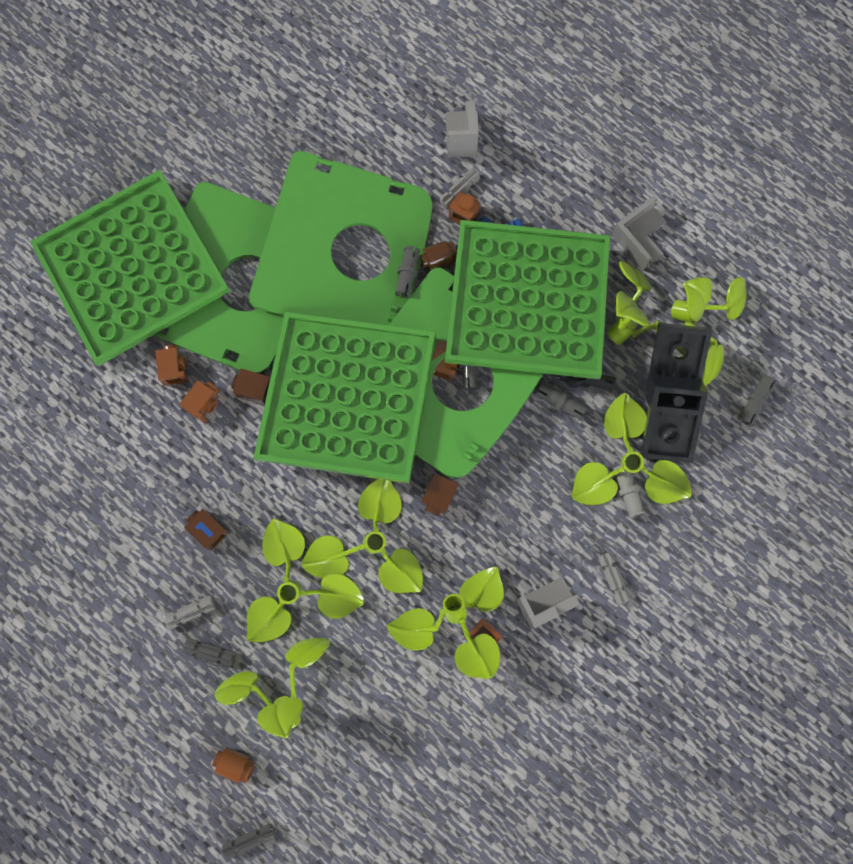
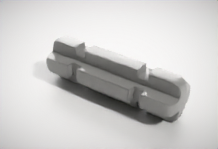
M470 169L465 174V177H461L449 189V193L446 192L440 198L441 205L449 209L458 193L466 194L471 189L470 186H474L479 181L480 175L474 169Z
M610 552L601 555L599 562L601 567L605 568L603 572L611 591L614 590L615 594L613 596L616 603L622 604L629 601V592L627 589H624L625 583L618 566L614 564L616 561L613 554Z
M207 596L200 599V603L196 601L177 609V613L173 611L164 616L166 627L173 629L179 626L178 623L185 624L203 616V612L207 614L214 611L216 606L213 598Z

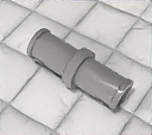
M623 471L617 474L616 478L621 489L619 494L620 497L624 498L629 518L646 514L638 494L640 488L638 485H635L632 473Z

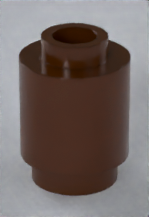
M443 241L423 248L420 260L423 268H428L429 271L434 268H444L453 265V262L456 261L457 251L452 241Z

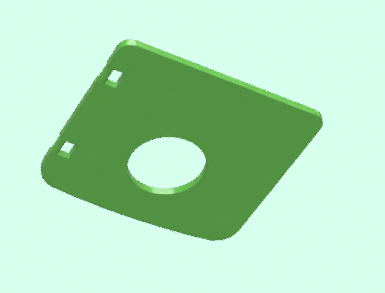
M304 151L295 152L287 169L249 293L250 304L257 309L284 316L285 312L389 325L409 299L400 298L401 293L400 296L395 295L399 278L397 271L398 267L402 264L404 248L406 246H414L413 252H415L416 248L420 250L416 270L419 272L421 264L420 255L423 254L422 249L425 248L432 212L430 195L424 189L409 183L392 180V178L337 161L320 158L317 155ZM317 163L331 167L330 173L316 170ZM390 185L404 189L403 196L389 192ZM352 226H367L375 229L385 238L390 250V260L386 269L379 276L364 281L354 280L343 275L336 268L332 260L331 247L336 236L344 229ZM414 278V280H413L411 295H412V292H413V289H414V285H415V282H416V278Z
M201 182L195 187L184 211L222 275L224 270L236 260L248 257L261 258L276 208L214 184ZM220 297L169 326L167 334L158 332L153 336L218 363L235 368L238 371L242 368L262 374L271 367L275 360L284 316L260 309L238 311L227 306ZM227 351L239 355L236 362L225 358Z
M442 268L432 269L388 325L434 331L436 336L432 358L438 340L447 342L453 293L450 289L454 284V276ZM446 351L434 360L431 359L415 455L448 477L460 478L469 474L514 420L544 373L490 368L494 385L489 398L475 409L457 411L443 405L436 397L432 386L435 368L445 358Z

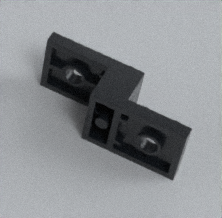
M658 323L645 390V398L649 409L640 450L643 458L693 463L708 395L702 378L712 336L711 328ZM679 346L687 348L686 354L682 357L673 355L674 350ZM670 430L678 432L677 437L672 440L664 438L665 433Z

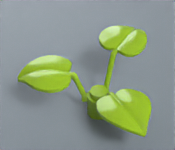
M623 260L618 264L623 274L636 285L637 292L633 298L623 291L617 293L616 316L619 318L607 330V334L618 345H621L630 336L635 338L650 329L657 332L658 323H664L657 320L656 324L652 323L649 325L647 316L637 307L636 301L643 292V289L646 292H650L651 285L641 271ZM637 323L644 326L643 328L635 330V328L638 326ZM683 346L676 348L681 353V356L685 355Z
M697 277L686 281L683 285L687 301L676 300L671 309V317L684 321L687 326H695L693 323L701 319L704 310H727V318L734 320L742 313L746 303V281L742 277H737L731 282L726 296L727 303L724 305H706L712 296V282L709 278ZM711 337V345H709L702 378L705 386L716 378L724 362V347L720 344L717 345V340Z
M623 393L611 403L604 418V428L609 437L614 439L623 437L628 453L624 454L621 458V467L608 474L607 468L601 463L591 462L583 465L575 476L571 495L572 499L586 505L606 503L618 491V485L612 479L613 476L623 471L637 473L640 470L650 476L645 481L644 488L648 497L654 502L669 504L690 498L692 491L689 480L678 465L671 461L660 460L653 465L651 472L644 466L643 456L633 451L628 437L636 438L644 432L647 416L642 407L627 393Z
M377 479L362 492L359 498L358 511L360 516L367 520L373 519V531L364 537L363 544L343 551V544L338 538L331 535L321 536L310 545L301 562L302 568L319 578L335 573L343 575L349 567L346 555L365 549L370 554L380 552L387 561L379 567L378 571L379 581L385 589L394 593L421 592L423 575L417 558L410 551L402 548L393 551L389 557L384 549L386 538L379 532L378 521L390 523L401 512V499L392 482Z
M279 519L271 520L263 537V554L265 559L273 566L286 563L284 583L277 590V596L280 600L279 604L273 597L265 596L256 599L250 605L247 612L248 641L266 642L283 635L291 625L292 616L288 610L282 607L284 604L294 603L301 596L319 594L318 607L329 618L345 617L364 604V598L359 587L350 578L342 574L326 575L321 581V590H302V586L298 581L290 580V560H297L302 556L305 549V539L296 527Z
M498 567L478 572L463 583L459 594L446 596L443 600V609L439 611L440 615L436 624L430 612L422 608H416L403 613L396 620L387 624L390 635L402 647L413 651H420L432 645L434 641L432 632L438 631L444 617H446L450 623L461 625L467 643L459 645L455 651L454 659L459 671L473 678H493L500 666L501 658L498 644L487 634H480L472 640L465 624V619L467 617L466 608L472 610L476 607L481 612H489L499 607L502 603L504 588Z
M305 639L297 642L287 651L285 658L287 662L291 663L289 665L291 697H279L273 704L259 687L254 685L258 681V675L251 671L239 672L227 678L217 688L214 697L220 704L232 705L245 699L250 694V691L256 692L267 704L257 716L259 726L270 734L288 739L291 729L301 722L300 715L303 710L302 701L296 697L295 668H306L315 663L329 647L330 639Z

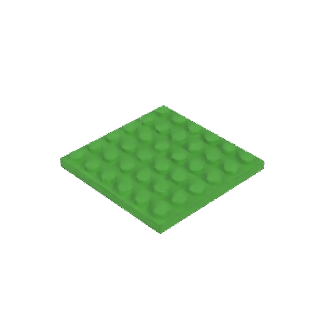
M160 169L30 241L91 358L97 366L104 364L230 292L229 287Z
M461 220L445 363L600 379L602 374L610 235Z
M285 312L253 458L256 461L410 484L436 336L435 332Z

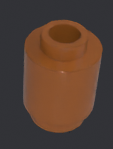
M226 747L224 751L219 750L212 766L216 767L215 774L238 784L240 781L246 784L252 774L255 762L251 761L249 756Z

